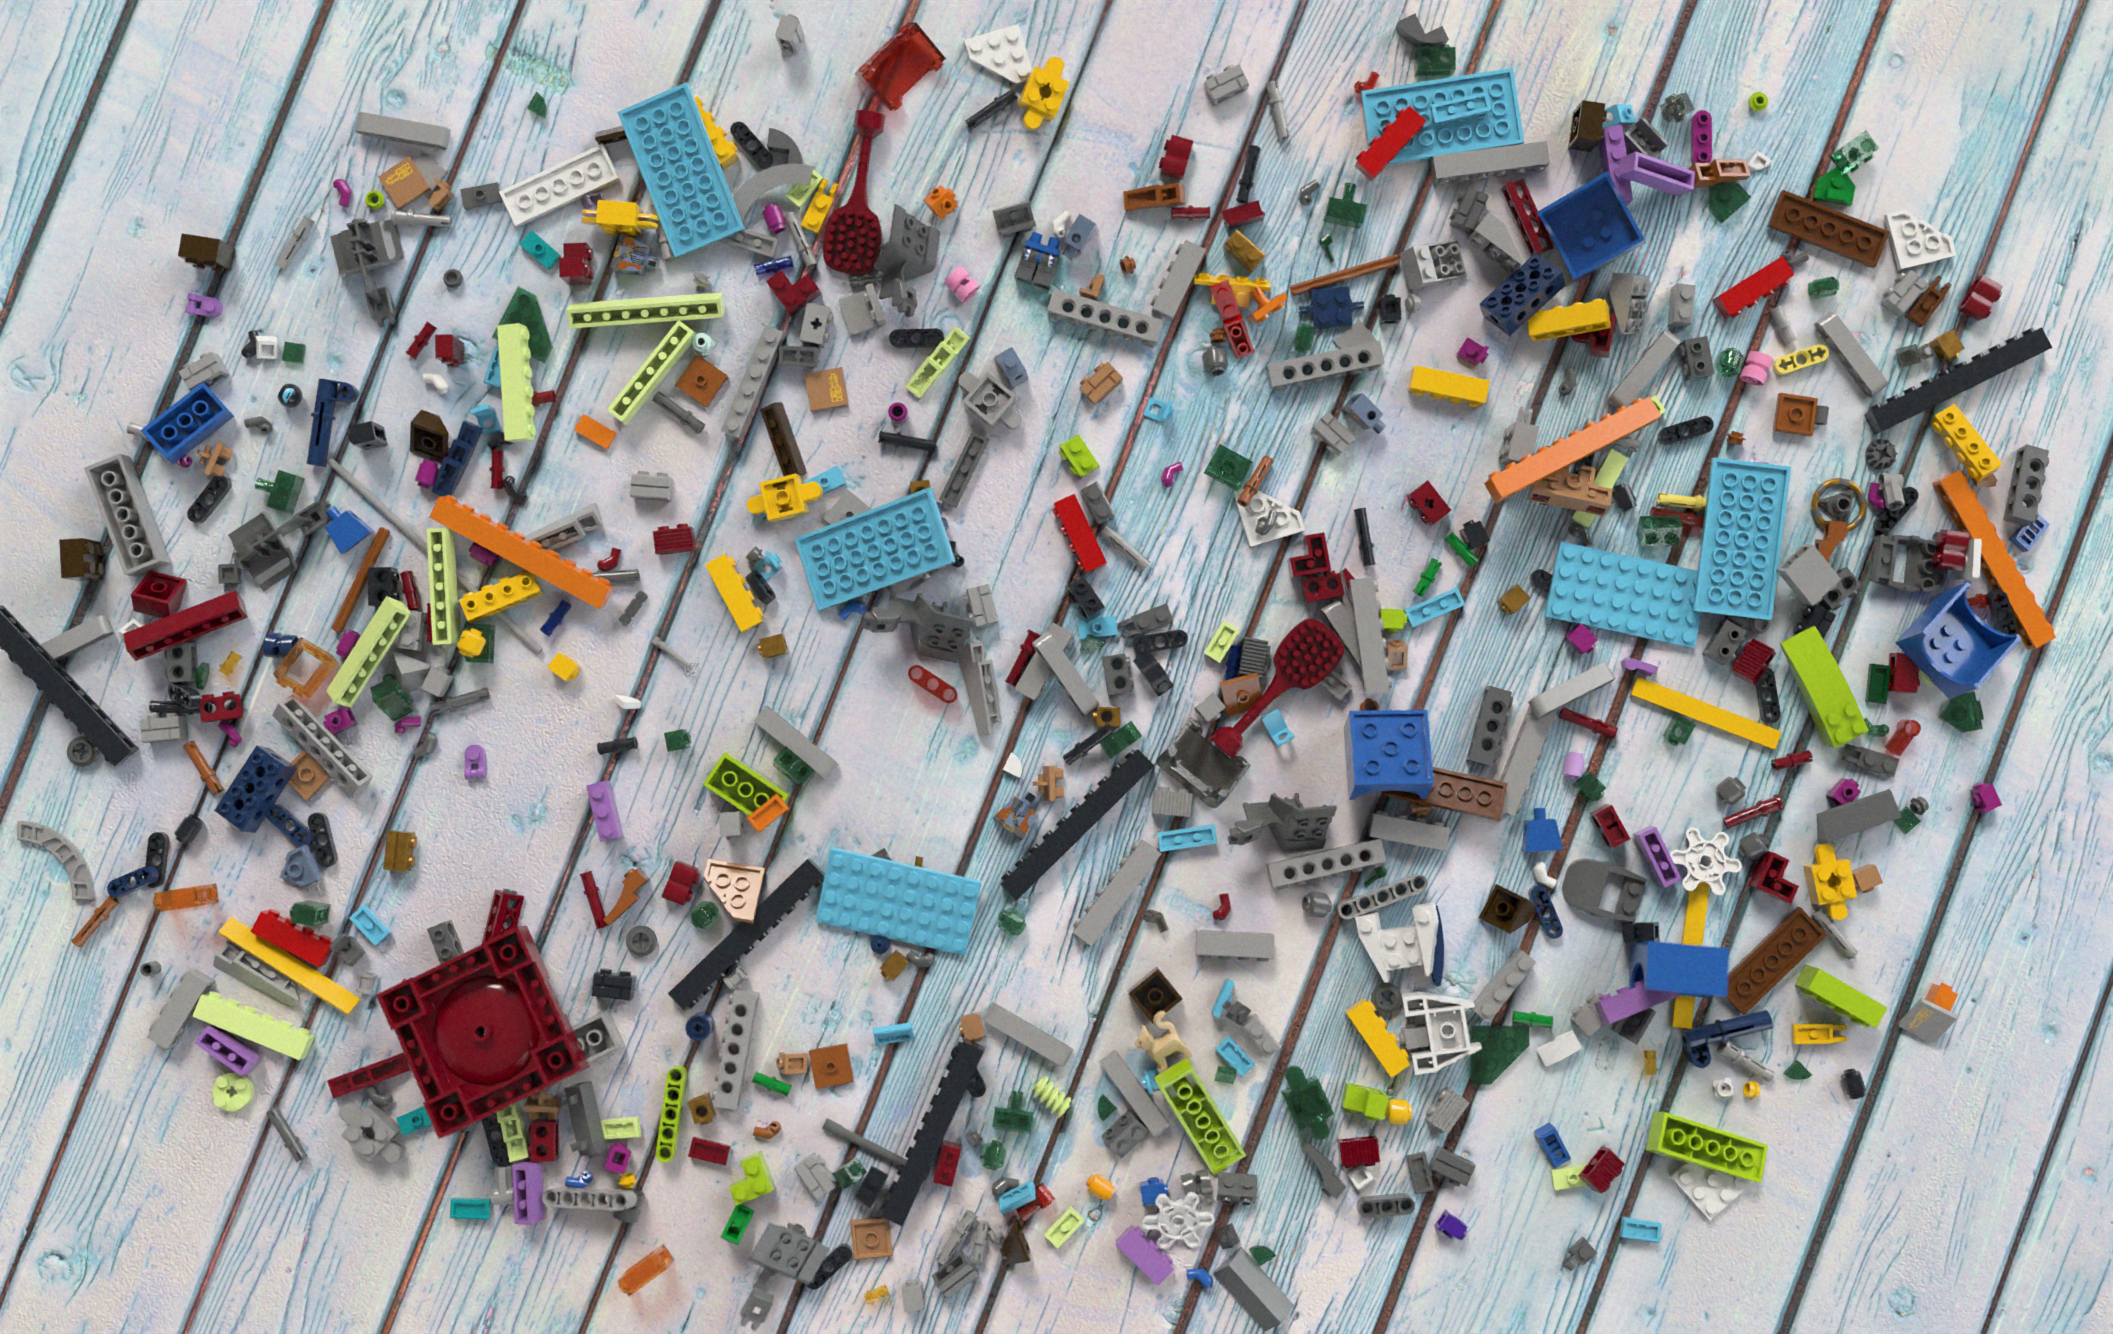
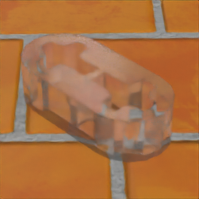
M1605 1036L1600 1041L1595 1066L1603 1073L1611 1072L1616 1063L1620 1044L1614 1037ZM1611 1041V1043L1614 1044V1047H1610L1608 1052V1047L1605 1045L1606 1043H1610ZM1606 1059V1061L1609 1063V1066H1605L1603 1069V1066L1600 1065L1601 1061L1604 1062Z

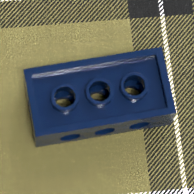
M1535 253L1479 304L1483 317L1511 336L1566 286L1563 272Z
M256 745L214 811L241 831L256 833L297 768L270 748Z

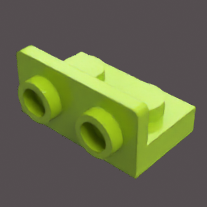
M1079 434L1064 444L1059 445L1061 450L1058 452L1064 461H1069L1071 464L1069 469L1075 477L1078 475L1081 479L1100 466Z

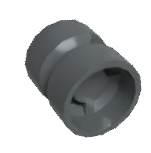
M1207 1168L1196 1171L1195 1175L1191 1173L1181 1175L1186 1195L1189 1192H1194L1197 1195L1201 1194L1202 1196L1213 1194Z
M622 1188L621 1190L633 1191L637 1201L632 1208L620 1211L614 1210L613 1216L623 1222L637 1223L641 1212L639 1207L643 1205L645 1194L636 1189Z

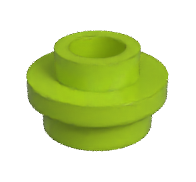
M1762 92L1752 94L1748 100L1749 107L1757 112L1764 110L1768 105L1767 96ZM1757 98L1761 100V104L1757 103Z
M373 190L367 193L365 202L369 208L378 210L383 207L385 197L381 192ZM375 198H378L377 203H373Z

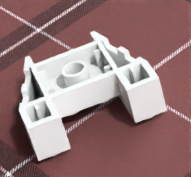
M1435 902L1415 905L1412 908L1415 925L1382 930L1378 911L1355 917L1359 938L1385 983L1392 979L1390 970L1424 965L1426 977L1430 976L1433 972L1436 935L1439 923Z
M1426 992L1402 994L1405 1017L1425 1014L1430 1049L1411 1052L1415 1075L1436 1072L1482 1049L1480 1042L1470 1043L1464 1009L1475 1007L1473 1001Z

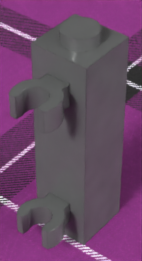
M587 1081L564 1088L566 1097L560 1098L561 1106L568 1105L576 1142L571 1144L572 1152L579 1151V1156L597 1157L600 1155L599 1152L607 1149L592 1082Z

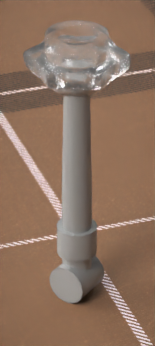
M655 636L651 641L686 667V677L690 675L694 677L699 672L698 661L688 663L668 647L664 641L662 642V639L658 636Z

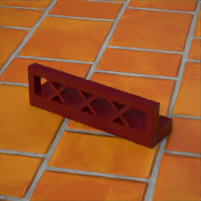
M1524 179L1514 183L1513 181L1506 183L1502 187V192L1531 256L1535 253L1540 255L1553 249V243L1537 214L1538 210ZM1519 185L1523 190V195L1521 198L1519 197L1518 192L1515 188ZM1523 203L1530 206L1531 211L1529 215H1527ZM1530 220L1537 222L1539 226L1537 232H1535ZM1538 237L1545 239L1547 247L1542 248Z
M495 889L482 943L517 927L524 900L523 895L509 894L503 892V890ZM509 898L517 899L516 906L510 910L508 908ZM510 916L512 920L511 925L505 929L503 922Z

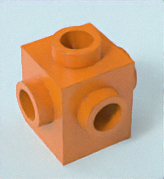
M941 185L934 188L923 200L932 213L941 220L958 205L954 200L955 194L949 188L945 189Z

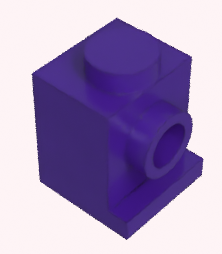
M1446 1209L1435 1223V1227L1451 1239L1455 1237L1458 1240H1462L1467 1234L1468 1227Z

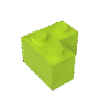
M1345 1082L1340 1105L1349 1113L1356 1114V1111L1362 1112L1364 1116H1367L1366 1119L1384 1120L1389 1096L1380 1089Z
M762 1151L746 1156L741 1160L740 1163L746 1177L733 1182L729 1187L736 1206L774 1190L775 1184Z

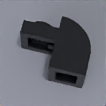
M1149 650L1133 660L1158 697L1174 686L1165 670Z
M1624 922L1622 930L1623 942L1625 944H1635L1645 941H1660L1659 922Z
M871 1165L853 1200L871 1208L889 1174Z

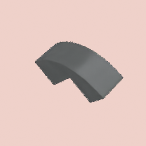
M1416 13L1398 21L1395 27L1399 35L1406 42L1422 49L1441 48L1446 46L1449 40L1443 26L1425 34Z
M769 128L767 141L769 152L789 154L788 164H804L801 152L792 138L780 130Z

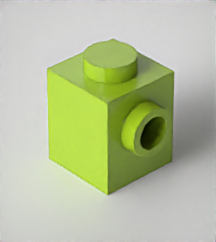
M1381 609V611H1378L1379 619L1383 620L1386 633H1398V630L1403 629V626L1407 624V614H1404L1402 609Z

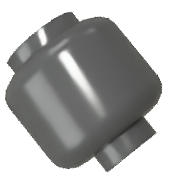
M1211 346L1203 353L1202 362L1206 373L1211 376H1219L1228 368L1225 350L1217 346Z
M1729 776L1716 787L1718 791L1716 796L1723 804L1728 802L1730 805H1734L1746 794V786L1737 777Z
M1752 832L1740 839L1741 847L1738 850L1743 858L1748 857L1753 861L1765 855L1769 845L1762 834L1758 835L1756 832Z
M1312 891L1303 897L1302 909L1308 916L1323 918L1331 911L1332 901H1330L1326 893Z

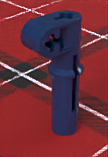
M318 380L314 412L311 413L313 421L306 464L326 467L333 420H336L334 416L335 403L355 402L359 396L355 386L341 381ZM338 385H339V389L342 390V391H347V390H349V391H350V395H349V394L343 395V394H341V393H338V399H337L336 396H337Z
M1763 1010L1723 1021L1717 1019L1711 1024L1681 1031V1038L1686 1058L1694 1066L1705 1068L1711 1062L1709 1044L1717 1042L1726 1043L1729 1039L1772 1029L1773 1022L1769 1012Z

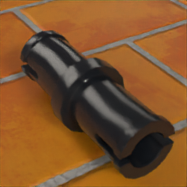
M636 736L626 739L615 738L613 741L597 743L599 755L612 752L621 753L623 750L638 748Z

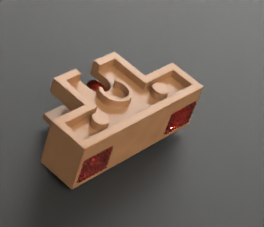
M1582 465L1578 474L1569 473L1570 466L1529 487L1528 500L1604 516L1609 509L1613 490L1594 485L1596 468Z

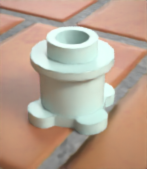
M705 333L696 334L692 340L694 350L702 352L703 356H708L711 348L716 345L715 341Z

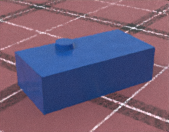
M202 382L141 429V432L173 465L232 419L234 415L208 386Z

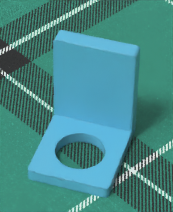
M1615 104L1605 109L1607 113H1612L1613 120L1609 124L1603 122L1602 128L1618 124L1636 123L1632 105Z
M1150 397L1143 415L1165 423L1166 418H1171L1174 408H1171L1172 401L1169 400L1167 404ZM1151 405H1159L1161 412L1158 415H1153L1150 412Z
M482 404L470 410V413L477 417L479 426L483 428V436L501 431L497 414L493 407ZM486 419H492L494 421V427L492 429H486L484 427V422Z
M769 551L765 552L766 557L753 566L765 580L782 569V566L779 564L782 562L776 553L772 554ZM763 563L771 565L770 573H762L761 565Z
M1278 709L1261 717L1270 737L1278 747L1295 738ZM1282 735H1288L1285 739L1278 740Z
M1157 1068L1144 1071L1145 1077L1141 1078L1144 1090L1148 1089L1149 1094H1153V1089L1159 1088L1153 1079L1154 1074L1159 1072Z

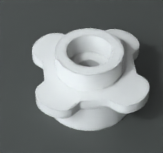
M1725 1077L1724 1080L1716 1079L1713 1081L1712 1085L1715 1087L1716 1092L1714 1095L1716 1098L1731 1097L1734 1094L1730 1078Z

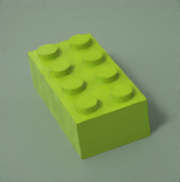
M729 752L723 753L703 783L704 786L749 816L777 793L785 803L791 796L790 793Z
M1806 964L1794 984L1800 987L1799 991L1815 998L1820 1004L1833 1008L1834 1012L1850 1018V1021L1866 1028L1869 1026L1877 1028L1888 1007L1825 971Z

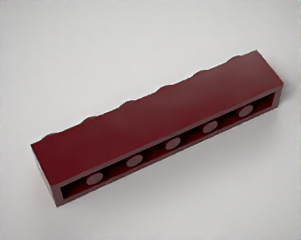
M234 590L123 633L126 651L135 661H138L248 618L244 601L238 592Z

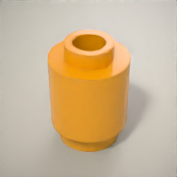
M1097 1173L1094 1176L1090 1175L1085 1184L1088 1186L1087 1191L1101 1200L1105 1199L1108 1201L1115 1191L1112 1183Z

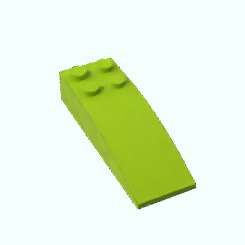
M1815 626L1779 643L1824 745L1837 748L1869 731L1845 677Z
M1188 1058L1154 1077L1161 1092L1213 1176L1247 1156Z
M1653 1112L1646 1150L1695 1166L1761 1183L1768 1145L1673 1114Z

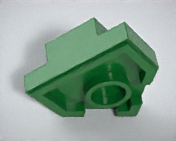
M1840 164L1816 180L1812 199L1851 206L1856 186Z

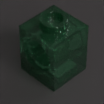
M1673 716L1663 736L1673 746L1685 745L1696 725L1681 716ZM1677 727H1679L1682 731L1680 737H1677L1675 735V729Z
M1584 772L1582 777H1579L1572 785L1582 796L1591 802L1600 800L1605 794L1603 791L1606 789L1591 772Z

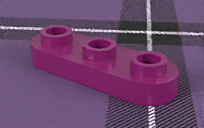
M1705 110L1696 112L1691 118L1692 165L1694 163H1710L1712 161V116ZM1700 117L1705 118V122H1702ZM1700 136H1704L1705 141H1702ZM1701 154L1705 156V160L1700 158Z

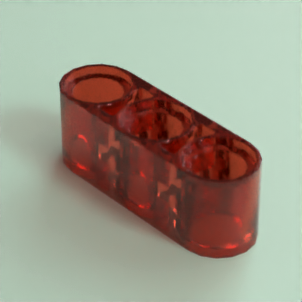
M914 665L909 669L908 676L914 683L943 702L954 703L957 700V690L920 665ZM916 668L922 670V677L919 679H914L912 676V672ZM931 679L938 681V687L934 690L928 687V682ZM948 689L953 690L955 693L952 700H946L944 697V693Z

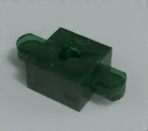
M1290 1066L1285 1071V1078L1290 1087L1282 1090L1281 1094L1299 1131L1308 1127L1315 1139H1325L1329 1135V1127L1325 1119L1335 1114L1316 1075L1306 1079L1303 1070L1299 1066Z

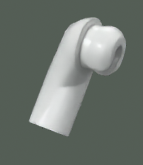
M1064 211L1053 221V235L1056 238H1063L1066 234L1064 224L1072 218L1067 211Z
M423 374L424 383L434 384L439 394L447 393L448 383L443 376Z
M1537 862L1533 869L1535 879L1541 884L1554 888L1556 879L1547 876L1545 863Z

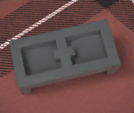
M779 346V365L817 367L820 362L818 359L820 347Z

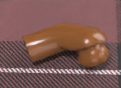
M773 1121L766 1128L755 1126L753 1136L772 1139L780 1132L781 1125L779 1122Z

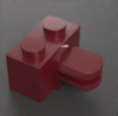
M1609 314L1611 328L1571 335L1572 341L1591 344L1590 356L1609 358L1616 314Z

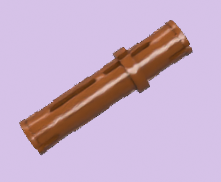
M1263 456L1249 482L1245 483L1244 490L1237 500V503L1242 507H1247L1252 497L1258 493V487L1274 462L1271 457Z
M190 741L191 744H184L183 748L200 773V779L202 782L205 781L210 789L211 794L216 795V792H222L224 788L216 778V772L211 770L195 741Z
M109 895L105 902L94 910V915L71 940L72 943L78 947H83L84 943L101 923L110 917L109 914L120 903L119 900Z

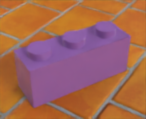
M610 780L586 785L600 842L624 836Z
M1648 826L1633 834L1659 887L1665 888L1682 880L1657 827Z
M214 1025L205 1027L195 1041L196 1045L241 1076L251 1073L262 1058L261 1055L225 1030Z
M524 1160L513 1165L515 1224H535L545 1219L544 1203L542 1201L544 1193L542 1162Z
M1131 1224L1115 1240L1116 1246L1159 1286L1174 1270L1172 1264L1174 1261L1168 1254L1165 1253L1163 1255L1158 1250L1160 1247L1152 1239L1149 1241L1145 1237V1232L1139 1226L1135 1228Z

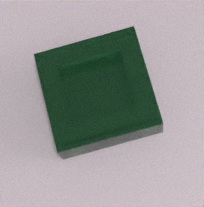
M285 342L282 361L303 364L306 345Z
M1904 807L1900 811L1901 818L1892 820L1903 834H1907L1921 822L1908 807Z
M1218 1066L1214 1081L1233 1084L1237 1076V1069Z

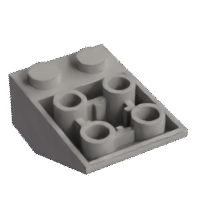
M1488 212L1468 240L1474 248L1483 250L1490 260L1499 262L1502 269L1514 273L1522 265L1523 261L1505 223Z
M1458 240L1413 246L1400 253L1409 290L1426 288L1467 277Z
M1633 273L1612 274L1609 293L1621 334L1640 333L1644 323L1642 319L1643 312L1647 307L1646 296L1651 286L1650 276Z

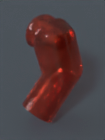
M1371 72L1367 81L1361 83L1357 81L1354 84L1355 92L1361 94V91L1374 89L1380 75L1376 72Z

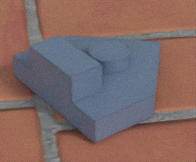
M307 844L287 853L284 870L281 871L280 878L294 882L302 888L322 880L319 871L323 869L317 861L315 852L311 853Z

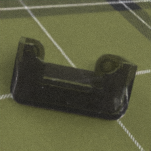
M1190 717L1158 757L1156 763L1164 772L1188 789L1189 792L1211 808H1217L1228 798L1251 765L1242 756H1235L1233 759H1230L1201 735L1203 733L1201 723Z

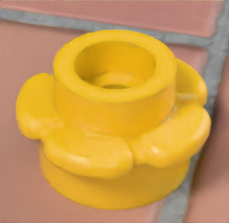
M1747 1081L1744 1084V1096L1754 1100V1097L1760 1095V1086L1756 1081Z
M625 1173L620 1175L618 1185H622L624 1189L633 1187L634 1183L637 1182L635 1174Z

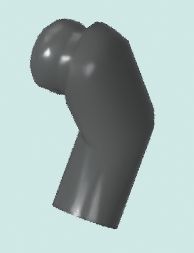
M1785 249L1780 257H1784L1791 267L1809 260L1807 252L1795 256L1790 250Z
M1574 368L1564 370L1566 380L1559 386V392L1562 395L1570 394L1576 387Z
M263 416L244 419L246 428L258 427L263 434H268L273 429L271 422Z
M1269 510L1265 524L1258 523L1255 532L1261 534V536L1266 535L1275 526L1278 512L1276 510Z
M432 732L427 733L423 746L413 749L416 758L434 752L438 742L436 734Z
M911 949L906 955V958L917 967H930L935 961V956L932 953H927L926 956H919Z
M374 1084L365 1089L372 1103L386 1107L393 1101L390 1093L384 1096L379 1094Z
M1001 1177L993 1184L992 1194L999 1197L1007 1188H1017L1019 1179Z

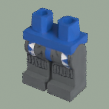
M1033 232L1029 240H1026L1014 277L1015 280L1031 284L1033 280V285L1050 290L1060 254L1059 239L1050 237L1048 245L1045 246L1040 244L1043 235Z

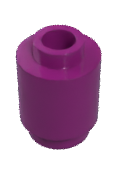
M775 204L765 206L762 214L768 230H771L772 234L786 230V221L780 206Z
M896 402L888 409L889 417L895 424H903L907 421L909 413L904 404ZM897 412L903 413L901 416L896 417Z
M423 459L414 480L418 482L417 486L429 489V486L433 487L439 471L437 469L439 464Z
M476 542L469 549V552H471L470 557L486 566H494L500 556Z
M349 630V632L344 631L336 646V654L347 659L358 642L360 634L353 630Z

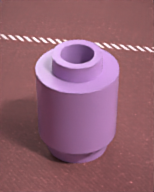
M1567 752L1562 773L1566 775V779L1578 780V777H1582L1584 766L1583 754Z

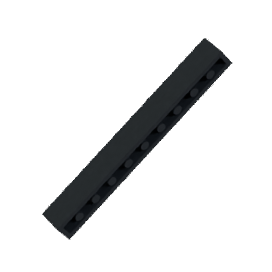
M2032 327L2022 332L2023 336L2020 338L2014 336L2005 340L2006 345L2002 347L1997 344L1988 349L1989 353L1983 355L1981 352L1971 357V362L1966 364L1963 361L1955 365V370L1951 372L1947 369L1938 373V378L1932 380V378L1920 382V387L1915 389L1912 386L1903 391L1904 395L1898 397L1896 394L1886 399V404L1881 406L1878 403L1870 407V412L1864 414L1874 435L2053 348L2043 328L2034 330Z
M3 605L0 606V649L9 655V659L14 664H18L27 678L32 679L37 684L36 687L40 692L45 693L50 698L51 704L59 708L64 713V717L77 726L78 732L91 741L92 747L100 751L109 764L114 766L123 764L139 748Z
M1132 749L1125 756L1127 760L1122 765L1117 763L1111 769L1113 773L1108 778L1104 776L1097 783L1099 787L1095 791L1091 789L1083 797L1085 801L1081 805L1077 803L1071 808L1070 812L1072 814L1067 819L1063 816L1056 823L1058 827L1053 832L1049 830L1042 837L1044 841L1040 845L1036 843L1028 851L1030 855L1026 859L1022 857L1015 863L1017 868L1012 873L1008 870L1001 877L1003 881L1000 885L1016 901L1154 767V764L1139 749L1136 751Z
M808 858L757 907L753 923L741 922L667 994L683 1010L687 1007L692 1009L699 1002L697 998L701 994L705 996L713 988L711 984L715 980L720 982L727 975L725 971L729 967L733 969L741 961L739 957L743 953L748 955L755 948L753 944L757 940L761 942L768 935L767 930L771 926L776 928L783 921L781 917L785 913L789 915L796 908L794 904L799 899L804 901L810 895L809 890L813 886L817 888L824 881L822 877L825 873L811 858Z
M964 1038L963 1042H958L954 1050L957 1055L954 1060L950 1059L946 1070L949 1072L946 1077L942 1076L938 1087L941 1089L938 1095L934 1094L930 1101V1105H932L930 1113L926 1111L921 1122L924 1123L922 1130L917 1129L913 1140H916L914 1147L909 1146L905 1155L908 1158L905 1165L901 1163L897 1172V1175H900L899 1179L891 1184L888 1192L892 1194L889 1199H884L880 1208L884 1210L881 1217L903 1226L986 1047L967 1038Z

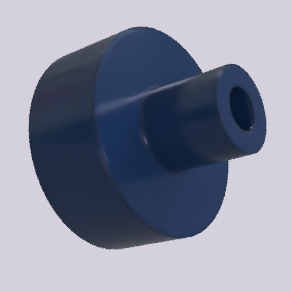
M879 935L874 936L870 943L872 951L877 954L885 953L890 947L889 938Z

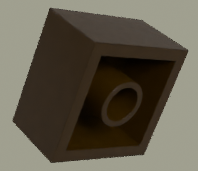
M1581 101L1573 111L1568 149L1591 152L1603 140L1605 130L1602 129V125L1607 117L1605 103Z
M182 233L178 256L184 259L185 263L192 264L194 268L205 269V267H211L213 271L224 272V270L231 271L235 248L220 239Z
M85 538L59 540L61 578L75 581L102 580L104 573L101 561L103 548L99 541Z
M1155 967L1127 991L1152 1023H1154L1153 1019L1156 1013L1160 1011L1167 1013L1183 999L1158 967Z

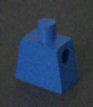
M333 506L325 512L332 520L325 529L340 554H346L374 532L370 526L351 510H346L341 514Z
M1533 808L1534 820L1524 821L1522 851L1563 850L1556 819H1546L1545 808Z

